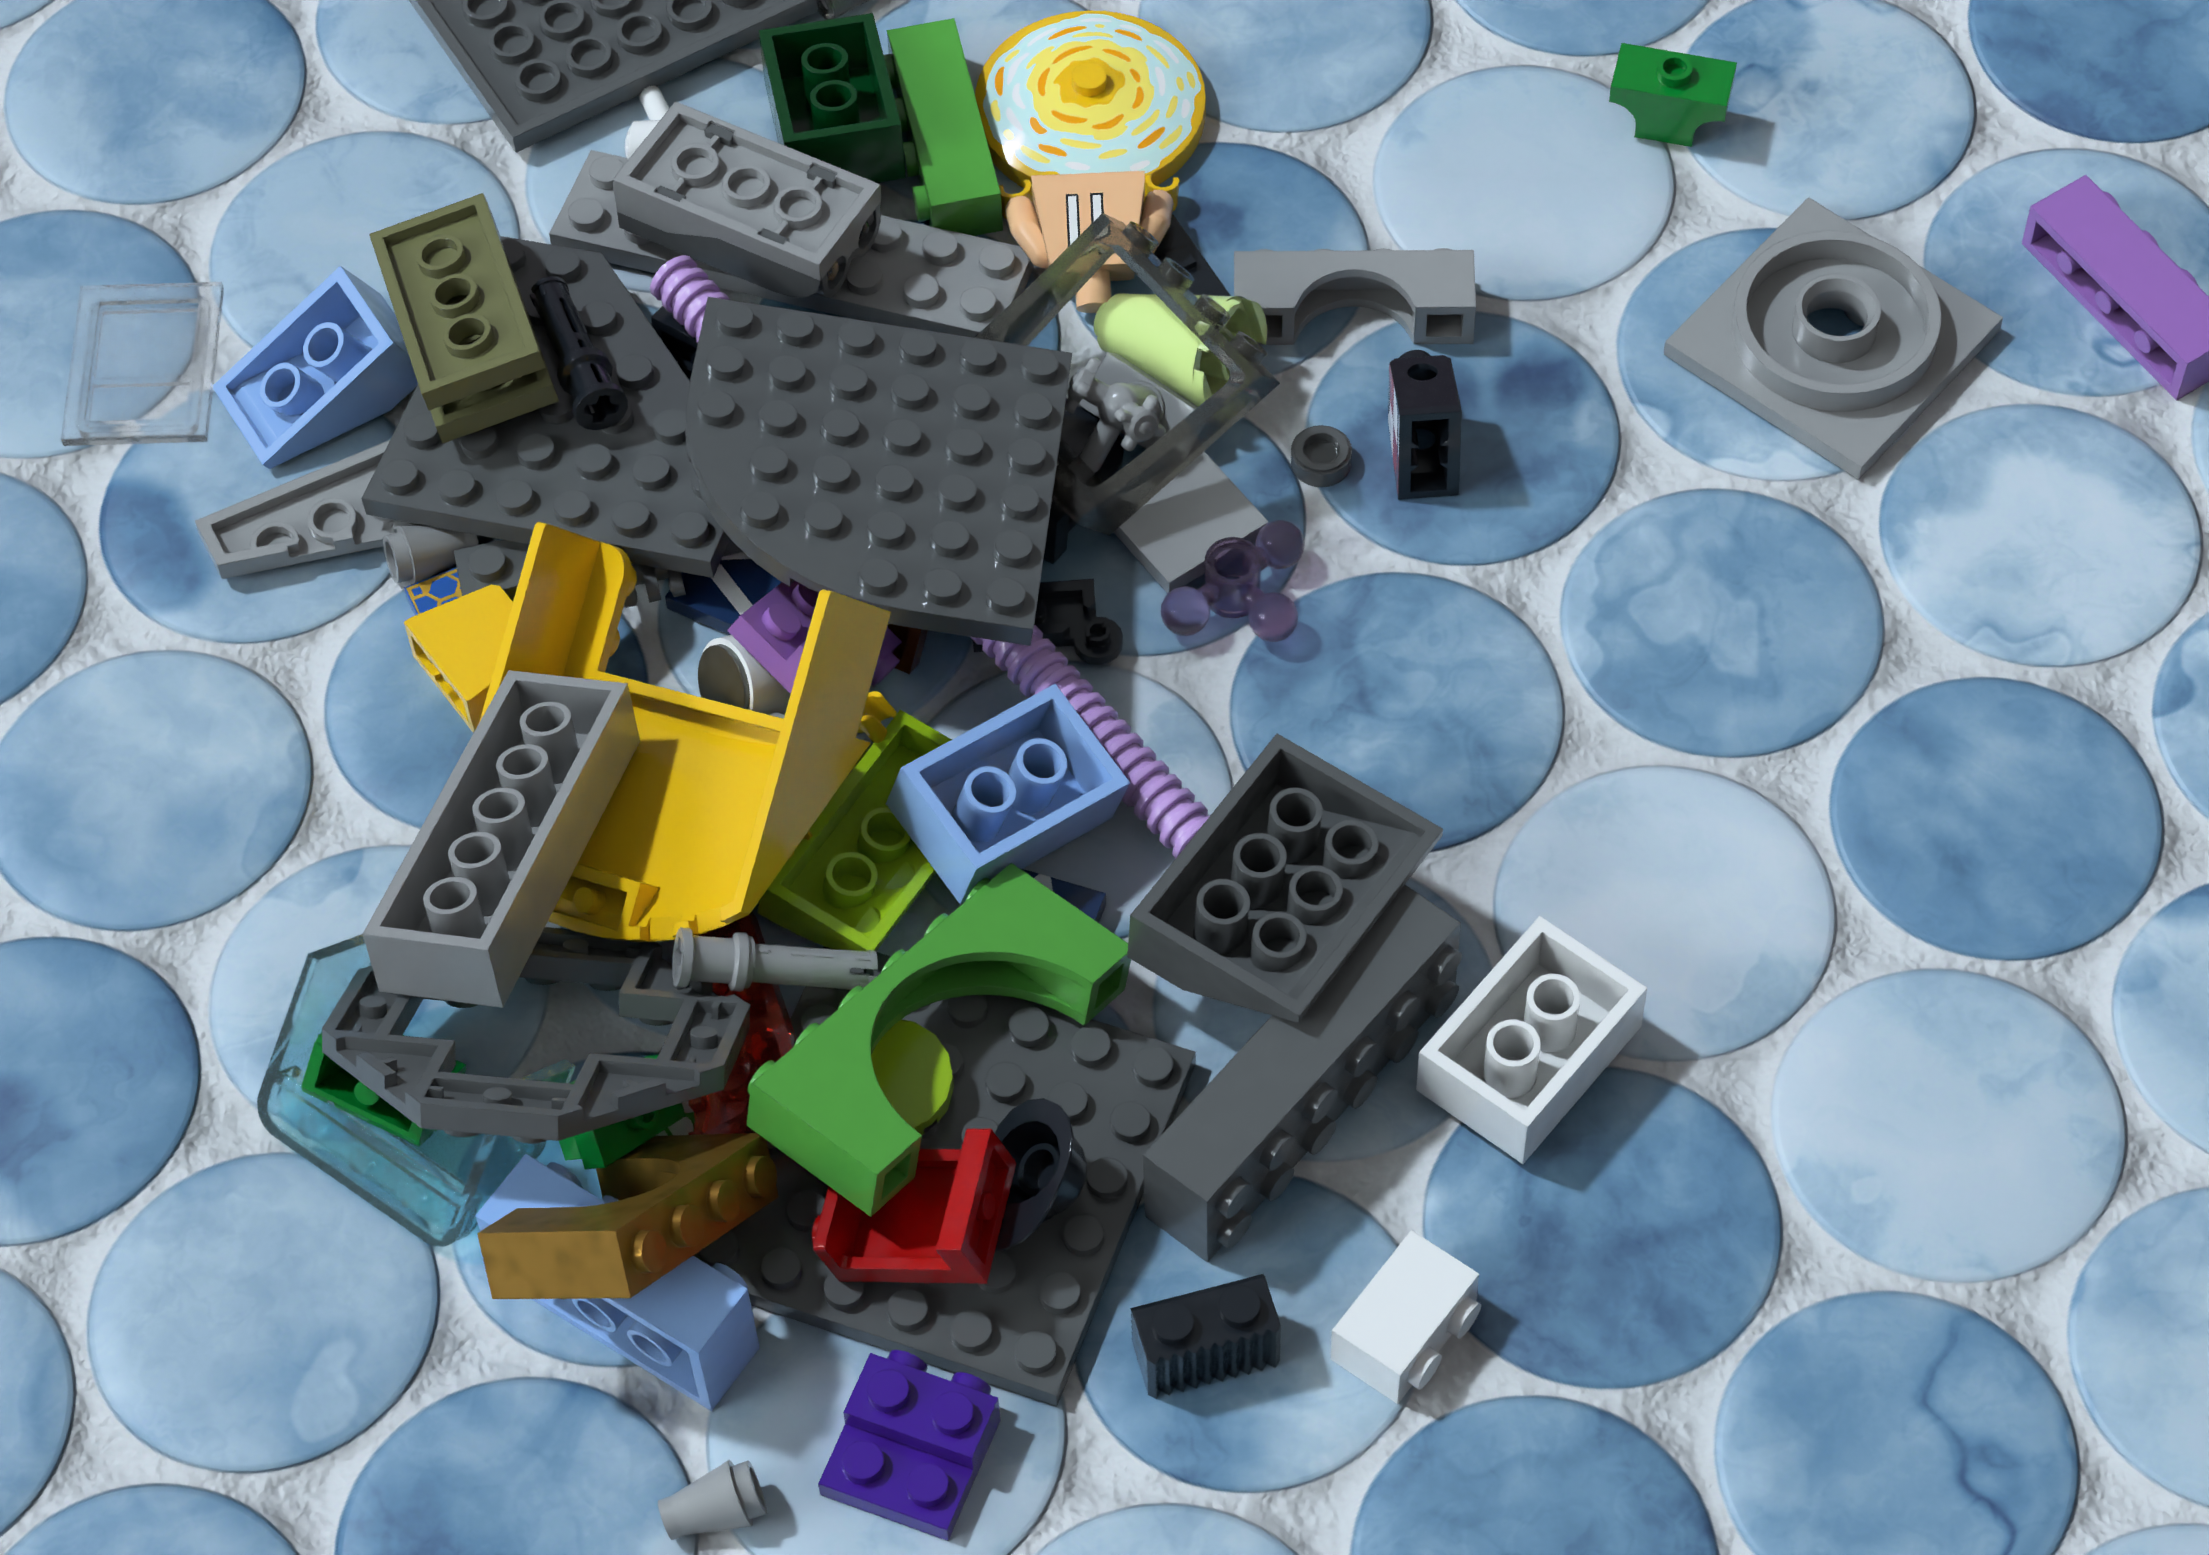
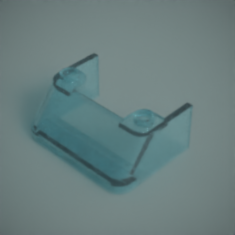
M363 934L308 953L258 1093L257 1109L262 1124L275 1138L424 1242L432 1246L444 1247L467 1237L478 1226L475 1215L522 1157L527 1154L537 1159L543 1152L547 1141L527 1144L518 1142L511 1136L490 1134L455 1137L445 1133L444 1130H434L432 1136L419 1147L336 1108L331 1101L326 1103L302 1092L301 1085L313 1045L318 1035L322 1032L323 1025L357 970L372 966ZM564 1059L520 1079L569 1083L576 1066L567 1059Z

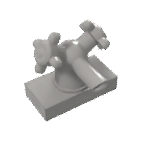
M1107 352L1102 361L1097 358H1091L1085 367L1080 368L1072 376L1067 390L1068 399L1065 402V410L1071 414L1074 413L1079 404L1100 418L1075 464L1076 468L1085 475L1094 474L1101 468L1120 432L1125 435L1121 446L1126 451H1132L1138 443L1164 461L1196 442L1211 416L1119 354Z

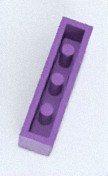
M2084 175L2030 206L2022 245L2176 401L2209 382V296L2198 286L2190 272L2181 269L2159 248L2157 241L2148 231L2141 230L2120 209L2119 204L2110 193L2102 191L2087 175Z

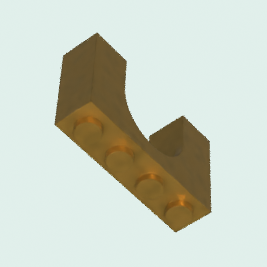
M757 1133L654 1136L607 1167L596 1168L602 1198L605 1195H609L619 1201L583 1207L516 1208L477 1233L492 1299L632 1298L779 1197L776 1186L777 1171L773 1160L770 1158L767 1140Z

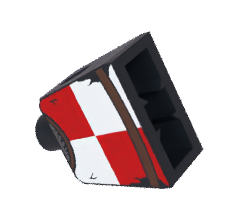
M1411 350L1389 363L1388 425L1398 500L1459 495L1462 410L1451 358L1445 355L1431 356L1422 350ZM1416 429L1431 431L1436 438L1435 443L1427 449H1416L1419 448Z

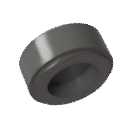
M1324 425L1312 426L1304 429L1294 438L1291 445V468L1295 476L1303 483L1314 487H1329L1341 482L1351 469L1352 446L1348 437L1340 430Z

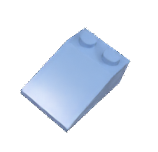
M340 266L222 376L212 388L262 465L271 469L391 411L417 386L418 382L395 313L378 291Z

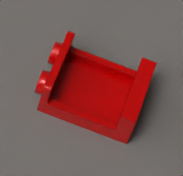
M966 1129L961 1149H920L915 1178L871 1217L828 1186L822 1212L815 1219L812 1228L813 1250L839 1282L987 1284L1017 1163L992 1129Z

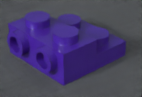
M892 1350L887 1358L870 1353L844 1409L845 1425L818 1483L820 1495L949 1541L1001 1421L999 1399L990 1395L991 1387L984 1380L972 1374L956 1372L951 1381L927 1373L928 1367L926 1363L909 1352Z

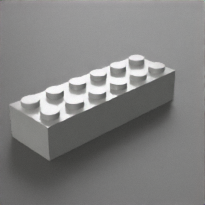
M508 670L363 932L379 992L504 1007L640 743L628 683Z

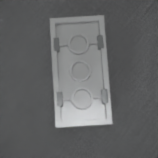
M676 101L612 179L619 228L690 256L693 259L760 287L789 297H809L814 293L827 298L834 296L844 283L852 259L864 256L873 245L881 222L880 204L882 200L880 184Z

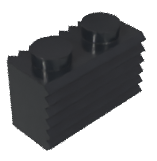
M1264 1274L1130 1308L1133 1347L1147 1393L1155 1399L1158 1398L1161 1391L1170 1396L1174 1388L1184 1392L1187 1385L1197 1388L1201 1381L1210 1385L1214 1378L1223 1382L1227 1374L1234 1378L1238 1376L1240 1371L1249 1375L1253 1368L1263 1371L1266 1364L1276 1368L1280 1361L1281 1324Z

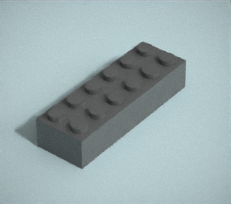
M1404 885L1300 1022L1297 1023L1271 1016L1143 1154L1145 1217L1207 1263L1222 1246L1229 1249L1236 1245L1248 1230L1252 1221L1251 1214L1265 1198L1269 1201H1274L1284 1192L1293 1178V1167L1307 1152L1315 1155L1323 1149L1332 1137L1336 1128L1335 1121L1349 1105L1354 1109L1360 1107L1374 1090L1378 1080L1377 1075L1390 1060L1394 1063H1399L1414 1046L1419 1034L1418 1029L1431 1015L1435 1018L1441 1017L1452 1005L1459 991V986L1456 984L1457 967L1462 958V953L1459 952L1461 922L1407 885Z

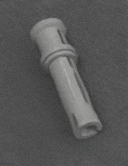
M680 927L674 943L672 977L675 987L686 988L689 982L693 981L728 984L729 989L736 992L750 988L752 982L852 990L859 985L865 987L877 976H871L868 973L850 972V969L878 970V959L875 950L855 951L755 944L754 938L748 936L746 932H735L732 938L693 935L691 928Z

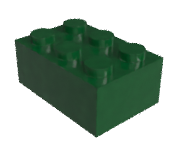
M873 13L759 30L765 87L778 143L876 183L906 178L901 122Z

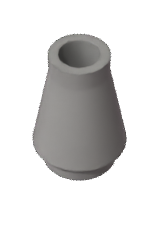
M426 525L397 526L396 533L385 535L383 538L385 558L394 582L409 581L411 585L455 566L456 561L453 550L479 545L477 535Z
M728 1460L672 1496L658 1500L660 1516L671 1540L686 1535L753 1526V1518L767 1513L759 1480L749 1460L736 1465L731 1460Z

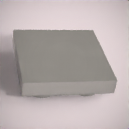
M1196 442L1096 501L1098 516L1169 595L1269 534L1268 520Z

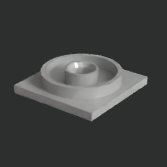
M1808 197L1665 341L1664 355L1852 476L1860 479L2001 330L2003 317L1919 266L1898 248L1872 237ZM1820 309L1844 310L1849 320L1864 326V328L1853 335L1833 336L1814 328L1809 323L1807 315Z

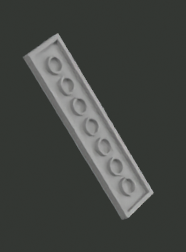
M591 150L549 233L551 245L599 252L604 255L609 263L656 273L669 260L684 255L619 228L612 179L627 162V158ZM881 215L879 231L873 245L864 256L852 259L844 283L839 291L830 298L817 293L809 297H789L693 259L697 263V268H701L708 275V279L713 280L722 289L857 320L1003 342L1034 268L1033 263L1020 246Z

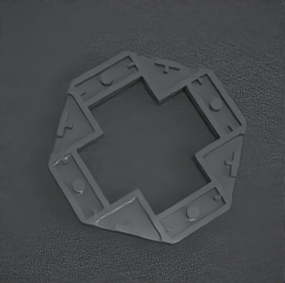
M544 927L519 977L525 978L526 981L536 985H551L565 981L587 983L592 988L601 991L620 989L619 1017L639 1018L641 1022L653 1026H664L673 1023L657 1059L589 1053L574 1084L451 1073L456 1065L455 1040L402 1036L423 999H439L379 992L372 966L357 970L323 1025L322 1052L420 1128L444 1130L445 1133L455 1137H471L478 1134L511 1136L514 1140L521 1143L536 1144L547 1140L560 1141L724 1090L750 1030V1004L735 994L718 996L713 992V983L693 981L689 982L686 988L675 987L672 977V964L662 958V946L655 941L611 940L575 932L570 929ZM441 1000L456 1008L478 1006L477 1004Z

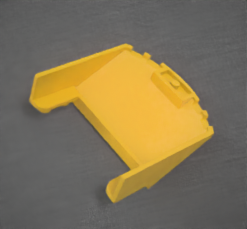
M537 522L533 529L480 721L508 670L628 683L640 737V743L548 921L575 932L606 939L652 942L675 940L680 927L691 928L693 935H700L724 927L749 915L871 743L858 739L856 736L891 612L837 592L822 589L818 594L784 719L605 673L609 657L616 652L619 646L620 635L617 628L626 597L635 588L637 581L636 571L631 565L628 555L619 547L599 542L550 524Z

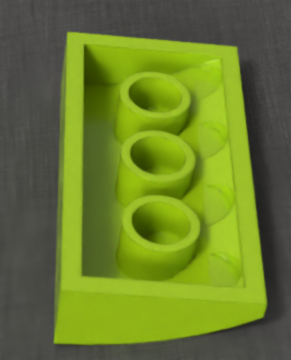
M901 709L887 725V735L884 740L879 743H873L812 825L810 831L813 836L809 840L803 839L794 851V855L786 862L759 900L758 914L799 936L831 949L877 951L936 873L886 805V802L901 767L952 739Z

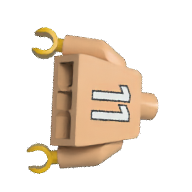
M1145 171L1031 176L1032 184L1028 179L1023 180L1024 190L1016 194L1006 193L1003 185H999L1002 216L1007 219L1012 236L1033 265L1048 269L1051 282L1057 284L1075 283L1076 309L1084 313H1097L1099 307L1111 298V281L1134 279L1136 265L1143 264L1152 258L1170 227L1172 212L1178 204L1180 180L1178 177H1173V182L1170 186L1159 187L1152 183L1153 174H1146L1145 176Z

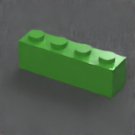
M955 18L887 30L889 54L884 55L892 89L895 88L897 94L895 102L902 132H906L908 142H903L905 172L907 177L917 176L920 185L912 187L918 222L929 220V224L932 227L972 236L1003 231L1001 192Z

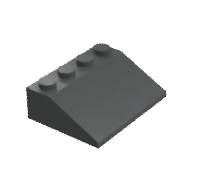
M1277 733L1131 913L1127 957L1184 991L1299 1023L1443 835V828Z

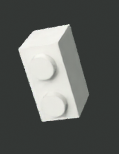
M1411 1230L1332 1329L1330 1360L1398 1404L1412 1385L1420 1390L1430 1381L1442 1359V1355L1438 1352L1451 1335L1460 1339L1473 1325L1481 1309V1304L1476 1301L1479 1273Z

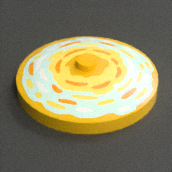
M1088 10L1062 13L1036 21L1020 29L1007 38L991 54L983 66L975 89V98L992 162L1006 177L1023 188V180L1028 179L1032 184L1031 176L1124 171H1145V176L1146 174H1153L1152 183L1158 186L1173 176L1192 156L1201 139L1205 125V85L1199 67L1190 52L1176 38L1162 28L1143 19L1117 12Z

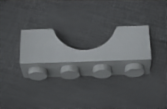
M1382 248L1362 251H1333L1330 249H1317L1314 251H1272L1268 249L1234 251V296H1241L1258 302L1262 307L1267 323L1266 345H1294L1302 329L1312 319L1329 310L1352 306L1374 309L1390 316L1405 329L1413 344H1473L1476 314L1474 250H1452L1448 248L1434 250H1391Z

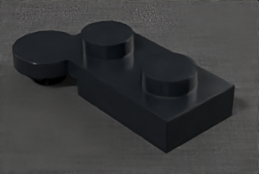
M1094 579L1040 582L1034 625L1043 633L1042 639H1049L1055 647L1074 646L1079 658L1089 664L1102 665L1110 663L1119 656L1123 647V634L1115 621L1106 617H1096ZM973 641L974 652H984L982 650L983 645H978Z

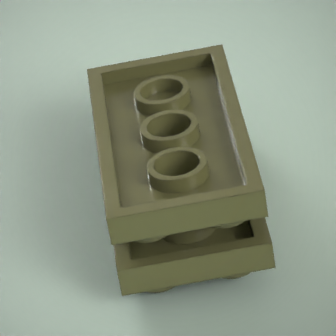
M483 193L369 234L421 394L428 410L431 411L442 443L559 401L500 233Z

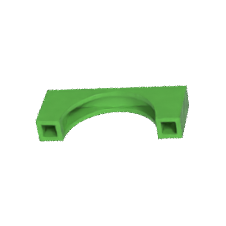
M1010 863L991 880L984 878L979 881L969 893L966 901L950 915L946 913L939 915L930 924L924 937L908 951L900 949L895 952L886 962L881 973L865 987L859 985L850 990L840 1003L838 1010L823 1023H812L800 1034L794 1047L777 1062L770 1060L764 1063L755 1072L748 1085L750 1099L746 1126L871 1217L915 1178L922 1135L896 1112L885 1097L877 1081L871 1055L882 1037L897 1022L917 1009L937 1001L966 995H1002L1025 999L1053 1008L1085 1026L1125 990L1131 959L1127 957L1128 943L1016 865Z

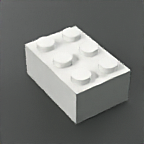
M1539 916L1420 1050L1416 1090L1524 1164L1641 1028L1647 987Z

